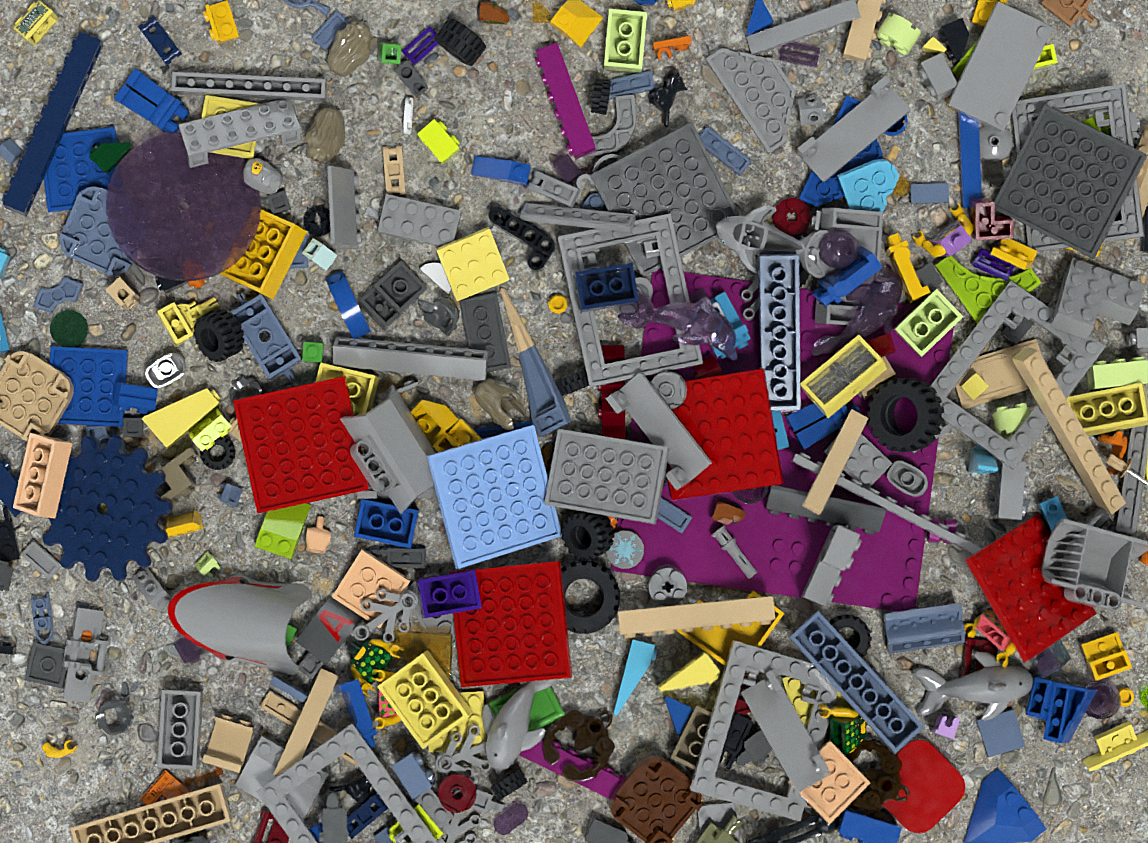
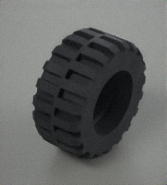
M915 378L893 379L879 386V391L873 393L872 397L874 399L869 400L868 407H870V411H867V417H870L868 426L873 429L871 433L873 437L879 438L878 443L881 446H886L891 451L910 452L928 447V444L936 440L935 435L940 434L942 429L939 427L944 424L942 413L945 412L944 407L940 406V403H942L940 396L936 397L937 391L934 388H928V383ZM902 397L909 398L917 409V423L910 433L901 431L894 420L895 406Z
M580 560L563 566L561 572L564 600L567 588L578 579H589L595 582L602 594L599 608L589 615H578L572 612L565 600L568 631L589 634L603 629L615 617L620 605V589L615 577L603 565L593 561Z

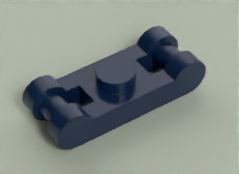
M152 15L148 18L149 21L145 24L141 23L138 28L165 64L169 65L172 59L176 56L177 58L180 57L182 53ZM155 27L157 31L150 34L148 30ZM170 47L172 51L165 54L163 51Z
M378 793L347 817V831L351 839L388 809ZM373 803L379 808L375 812L370 807ZM354 819L359 824L356 828L351 824Z

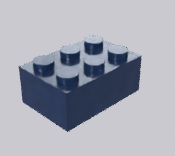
M633 263L575 272L581 313L633 305L639 302Z

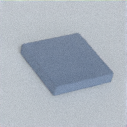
M278 675L273 676L270 681L272 685L301 702L307 701L309 696L307 692Z
M1014 709L1001 712L995 718L986 721L982 719L976 720L988 758L1025 747Z

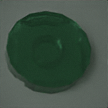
M65 310L53 318L50 324V334L58 345L75 348L86 341L89 334V325L82 314L74 310Z

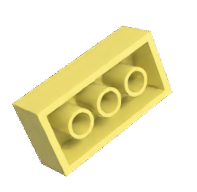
M1143 383L1067 398L1070 407L1087 436L1148 425V399Z

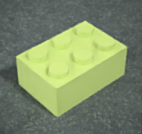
M609 9L604 70L642 72L647 12Z
M934 289L893 330L919 357H922L963 316L937 289Z
M1144 357L1130 359L1129 362H1126L1125 359H1117L1111 361L1110 364H1106V361L1095 362L1087 372L1088 390H1105L1137 383H1143L1144 386L1148 385V360H1145Z

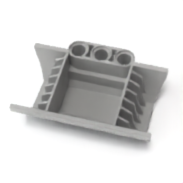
M392 385L389 387L391 391L388 399L371 411L358 416H345L340 420L355 442L350 448V454L371 488L376 492L386 491L401 514L405 512L419 495L434 486L427 456L435 454L436 451L397 389ZM359 445L364 448L363 455L358 452ZM369 462H372L374 464V471H371L369 469ZM380 478L385 481L384 488L379 485Z
M1060 519L1047 541L1041 574L1046 582L1065 587L1064 596L1072 602L1105 610H1117L1121 607L1122 602L1145 608V603L1133 600L1128 596V593L1124 592V589L1130 586L1126 583V579L1131 578L1128 575V570H1133V567H1130V563L1148 551V541L1071 520Z

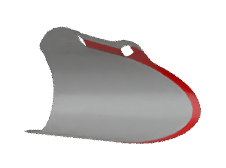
M234 575L223 581L197 584L180 591L169 602L167 613L173 627L181 635L197 646L210 651L221 661L230 663L245 662L268 668L283 675H291L296 673L299 667L292 661L286 651L285 637L288 622L294 610L312 598V592L307 586L300 583L263 582L254 580L246 575ZM245 578L249 584H241L239 580ZM230 655L234 656V658L227 660L225 656Z

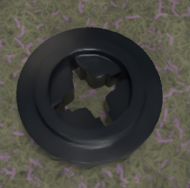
M314 206L308 209L303 220L307 232L318 237L328 234L330 232V210L323 206ZM317 213L321 219H327L321 222V229H319L317 223H310L316 220Z

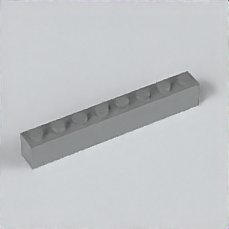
M172 72L171 91L174 95L327 101L326 79Z
M336 336L333 344V366L358 368L360 370L371 369L380 372L392 371L400 374L413 373L416 375H434L435 377L445 376L455 379L466 378L480 381L486 379L488 351Z

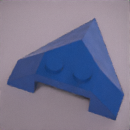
M996 769L982 781L979 796L976 800L963 843L1031 842L1042 834L1046 828L1013 784L999 769Z

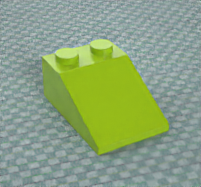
M305 503L268 511L254 547L293 559L311 505Z

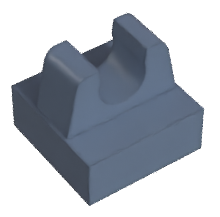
M228 483L222 484L221 488H224L222 495L218 494L217 498L223 503L237 507L243 489Z

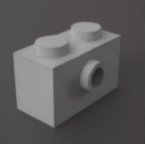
M942 53L921 62L919 74L923 81H927L929 85L927 89L932 97L935 96L937 101L952 95L957 81Z
M1137 328L1129 332V335H1127V346H1130V351L1138 350V353H1148V328Z

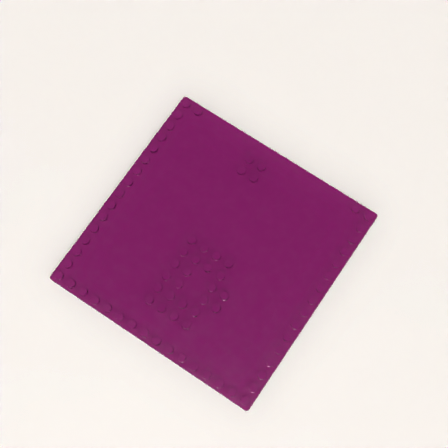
M657 269L652 273L651 285L653 294L647 309L641 357L679 349L662 269ZM683 272L691 310L725 292L741 322L747 327L751 338L747 341L749 345L739 350L737 347L730 350L732 354L723 359L720 356L716 358L694 319L702 361L713 355L721 367L723 375L760 369L759 309L752 320L747 321L743 318L744 310L750 308L759 297V288L753 293L751 301L744 302L741 299V293L748 289L753 282ZM799 289L800 383L858 335L865 341L891 333L896 352L885 357L894 370L897 379L915 378L925 381L930 387L949 362L954 326L922 357H919L893 330L917 305L878 300L876 327L815 323L816 298L812 294L813 291ZM749 293L743 294L744 298H750ZM711 308L709 316L711 318H718V309ZM750 311L745 313L747 317H752ZM722 317V321L725 323V326H727L726 330H729L730 327L724 317ZM712 323L718 336H721L727 332L725 331L721 333V331L718 330V327H716V324ZM693 366L672 370V372L681 375L685 381L695 380L693 374L696 372ZM657 374L648 375L645 377L649 380V382H651V380H653V378ZM800 385L802 409L813 404V402L803 392ZM857 394L845 405L847 409L857 405L861 414L867 417V411H870V407H868L869 400L874 398L871 396L864 400V398L859 397ZM902 397L895 406L894 420L901 431L910 433L917 423V409L909 398ZM780 410L789 447L778 450L784 483L774 486L809 493L817 474L791 460L794 454L799 455L801 452L810 456V461L816 464L818 461L824 463L826 456L822 452L838 436L841 428L802 450L794 434L826 418V416L792 432L785 416L798 410ZM867 417L868 420L861 434L892 463L896 461L906 462L922 471L928 481L927 490L923 495L919 497L907 495L888 481L887 473L890 469L889 467L870 488L880 492L879 496L884 499L888 496L896 500V505L902 508L904 505L914 510L913 513L919 517L921 514L928 517L939 437L933 443L928 444V447L920 449L914 454L911 451H891L886 446H881L878 443L879 438L873 437L871 434L873 429L868 426L870 417ZM632 418L629 441L652 444ZM845 475L844 478L847 479V480H849V481H851V479H849V478ZM667 480L666 485L662 489L661 498L691 516V521L681 534L658 518L656 524L618 518L616 533L620 531L635 533L642 540L644 554L641 561L632 568L621 569L611 564V569L616 572L650 576L658 566L670 564L679 568L684 573L686 582L802 598L801 595L832 526L825 525L826 521L818 520V523L806 521L807 517L799 516V519L787 517L788 514L780 512V515L770 514L769 510L765 509L769 486L672 500L669 480ZM835 484L829 496L880 507ZM718 501L741 509L746 514L745 518L739 523H730L729 525L711 519ZM886 510L880 532H875L874 535L863 533V529L856 528L853 531L860 534L859 539L861 543L858 550L853 551L851 555L854 559L850 568L840 572L839 575L842 578L838 587L834 586L831 592L834 594L831 602L897 612L916 609L926 530ZM721 526H726L727 532L732 538L736 539V545L757 571L750 579L747 578L730 554L721 549L722 546L718 540L711 536Z

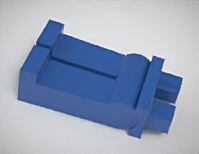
M135 68L125 83L157 106L145 100L126 85L122 86L114 99L158 127L162 132L165 133L166 131L175 135L179 130V126L173 120L176 116L185 120L190 112L180 100L175 99Z
M862 246L858 247L855 250L858 254L834 275H828L824 280L820 279L817 282L820 287L812 292L817 301L821 302L824 306L829 305L832 301L838 304L842 301L840 297L849 294L883 268L871 251Z
M813 403L785 416V419L792 432H795L825 415ZM844 405L831 417H826L794 434L800 448L804 450L840 429L851 409L861 414L858 406L855 405L847 409L846 405Z
M359 679L334 686L336 694L342 693L351 723L354 724L370 748L376 746L373 736L377 735L376 729H372V721Z

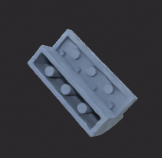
M948 603L942 606H929L922 609L913 608L908 611H893L885 614L883 625L888 653L964 643L965 629L962 621V604Z

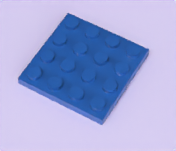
M115 127L63 134L44 177L49 213L72 210L79 192L88 187H102L124 197L120 163L107 175L89 158L91 155L90 151L96 145L101 143H118Z
M51 346L50 365L65 373L71 379L74 386L72 400L58 424L123 427L125 411L118 410L119 406H113V397L115 394V384L127 382L128 351Z

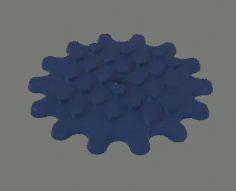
M113 435L109 439L105 449L98 448L94 438L86 436L81 441L82 450L80 455L73 456L70 453L56 518H48L51 522V529L43 536L45 545L54 546L55 544H60L63 547L64 554L60 561L63 568L71 569L77 562H82L86 570L85 577L90 582L97 581L100 572L104 568L110 569L116 581L125 580L127 577L126 566L130 561H135L142 568L149 567L151 557L147 552L148 545L151 542L164 544L168 539L167 532L159 527L158 519L161 515L170 514L173 510V504L169 500L160 499L157 494L158 487L166 480V475L163 471L159 470L153 473L146 471L144 464L148 457V452L145 448L139 447L131 455L125 454L122 449L123 440L118 435ZM102 503L107 507L105 514H102L98 508Z

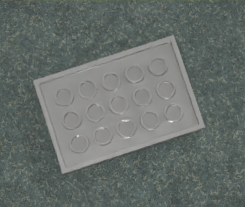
M558 429L544 505L656 524L670 448Z

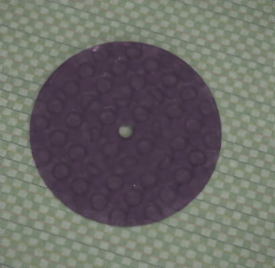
M181 132L163 134L146 140L121 160L108 186L106 215L114 240L121 251L134 264L164 279L196 281L222 273L233 266L246 253L259 227L261 199L259 191L244 182L243 169L245 163L240 157L208 152V164L190 168ZM185 202L189 205V209L182 211L178 208V205Z

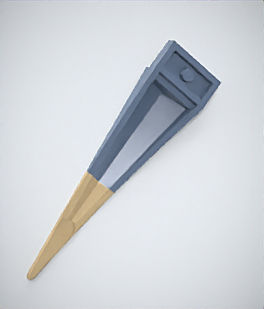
M503 287L500 288L520 357L531 419L539 437H542L572 421L564 405L566 402L508 293Z

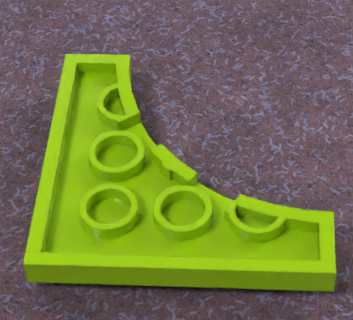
M953 256L946 257L935 265V268L976 324L980 322L1010 281L1028 293L1042 283L1032 268L1009 277L1007 282L1001 278L976 275L960 265Z

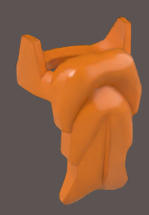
M1117 431L1112 437L1111 432L1098 436L1097 441L1111 444V454L1123 461L1128 439L1123 435V432ZM1109 465L1108 473H1113V475L1117 476L1119 471Z

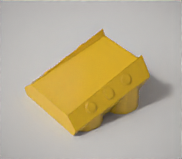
M194 509L192 513L172 518L168 516L163 530L167 532L168 538L204 529L201 519L202 515Z

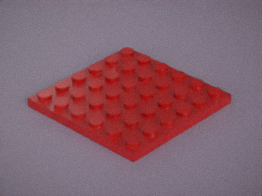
M764 368L685 381L687 396L679 407L671 410L708 456L712 464L678 490L669 481L672 500L783 484ZM667 463L668 470L671 471L672 468Z
M346 376L233 401L257 514L370 490L368 481L350 454V448L355 442L340 420L345 416H354ZM359 445V446H358V452H359L361 455H363V454H362L361 446Z
M1039 514L1028 519L965 560L1023 662L1029 661L1096 615L1093 607L1067 600L1064 596L1065 587L1048 583L1043 579L1041 568L1050 532Z
M561 562L475 569L482 608L453 613L461 687L572 678ZM472 570L449 572V574L461 573Z

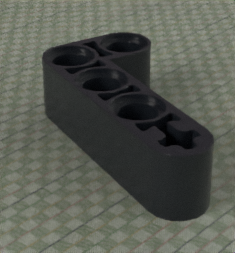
M492 208L489 213L490 222L532 248L533 252L528 259L529 269L533 272L542 271L555 251L554 240L503 208ZM500 212L501 217L504 220H506L507 217H509V219L506 221L505 226H502L504 224V221L500 219H497V221L494 220V213L498 214ZM517 222L520 227L517 231H511L509 224ZM533 232L536 238L533 241H527L525 239L526 233ZM544 242H549L552 248L550 251H543L541 245ZM534 258H539L542 264L540 267L535 268L531 265V261Z

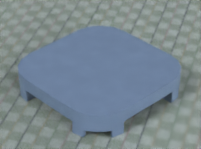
M97 186L88 187L77 195L63 231L60 233L61 248L69 258L100 270L107 275L123 274L133 265L150 223L149 214L140 204L105 188Z

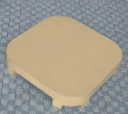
M19 351L8 355L4 359L6 363L0 371V425L25 441H28L30 433L49 437L72 400L74 394L73 383L65 373L32 353Z

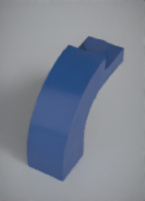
M343 270L325 278L352 338H358L371 332Z

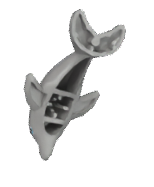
M762 206L754 209L746 216L725 217L716 224L719 240L725 246L736 251L742 263L749 270L759 274V263L756 257L758 254H798L799 261L807 273L818 278L825 276V271L820 263L819 252L825 244L834 238L833 233L828 230L813 232L799 241L764 222L777 211L772 206Z
M975 652L973 655L984 667L983 669L948 682L931 669L918 668L912 672V675L923 684L927 692L923 703L917 709V714L927 716L935 713L941 708L948 697L988 703L981 716V719L986 721L999 715L1010 701L1028 694L1032 688L1034 677L1037 678V676L1029 673L1024 668L1010 665L1002 667L1003 662L999 660L997 663V657L987 652Z
M558 679L520 682L522 687L507 701L496 717L489 705H484L482 721L488 736L485 752L489 764L494 767L497 775L501 776L504 774L505 770L514 763L521 751L531 749L542 740L546 732L544 728L528 731L535 692L553 686L557 683Z

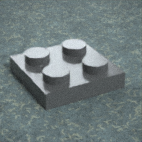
M33 642L24 680L63 689L67 674L66 667L62 666L65 649Z

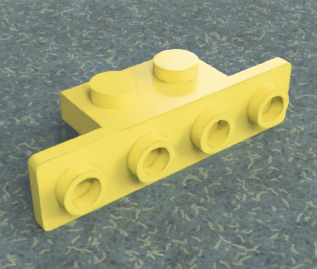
M1127 721L1094 736L1099 752L1083 759V763L1089 771L1100 769L1110 762H1115L1121 757L1135 753L1137 750L1148 746V730L1135 735L1132 724Z

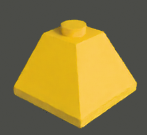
M567 0L550 21V26L581 48L604 17L581 0Z
M425 400L420 401L411 411L431 445L445 432H448L459 420L447 406Z

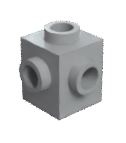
M820 96L797 99L798 117L801 126L824 123L823 115H826L825 103L822 104Z

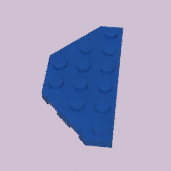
M846 96L834 124L861 102ZM877 139L825 182H822L812 171L799 200L813 207H819L844 198L837 175L870 161L881 159L883 152Z

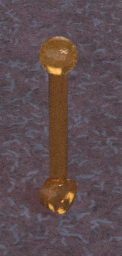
M217 768L214 772L193 779L187 778L184 784L190 786L192 783L214 775L220 776L223 774V770Z

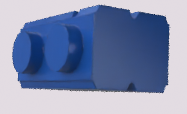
M116 383L113 406H119L118 410L130 412V408L137 409L136 413L148 414V411L155 410L158 389L127 383Z
M1034 677L1025 715L1038 720H1047L1053 681Z

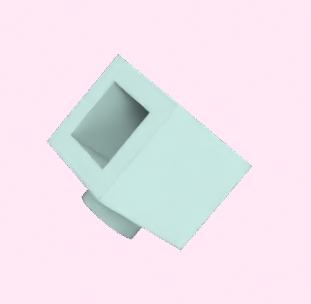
M314 238L302 253L326 271L337 257L334 252Z

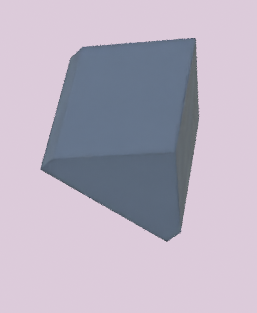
M11 138L0 145V155L9 165H12L24 153Z

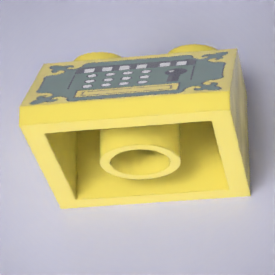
M40 0L37 3L31 4L28 8L29 12L16 21L14 28L33 47L59 20L57 15Z

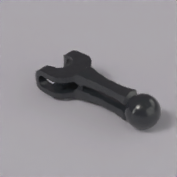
M817 813L816 816L812 815L794 824L773 829L770 833L757 836L745 843H799L820 836L822 833L830 834L838 828L839 818L837 816L828 824ZM815 824L816 828L783 841L781 840V837Z

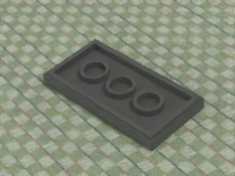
M497 293L460 300L468 348L488 351L487 373L511 368Z

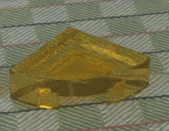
M533 3V23H550L552 20L550 12L544 6Z

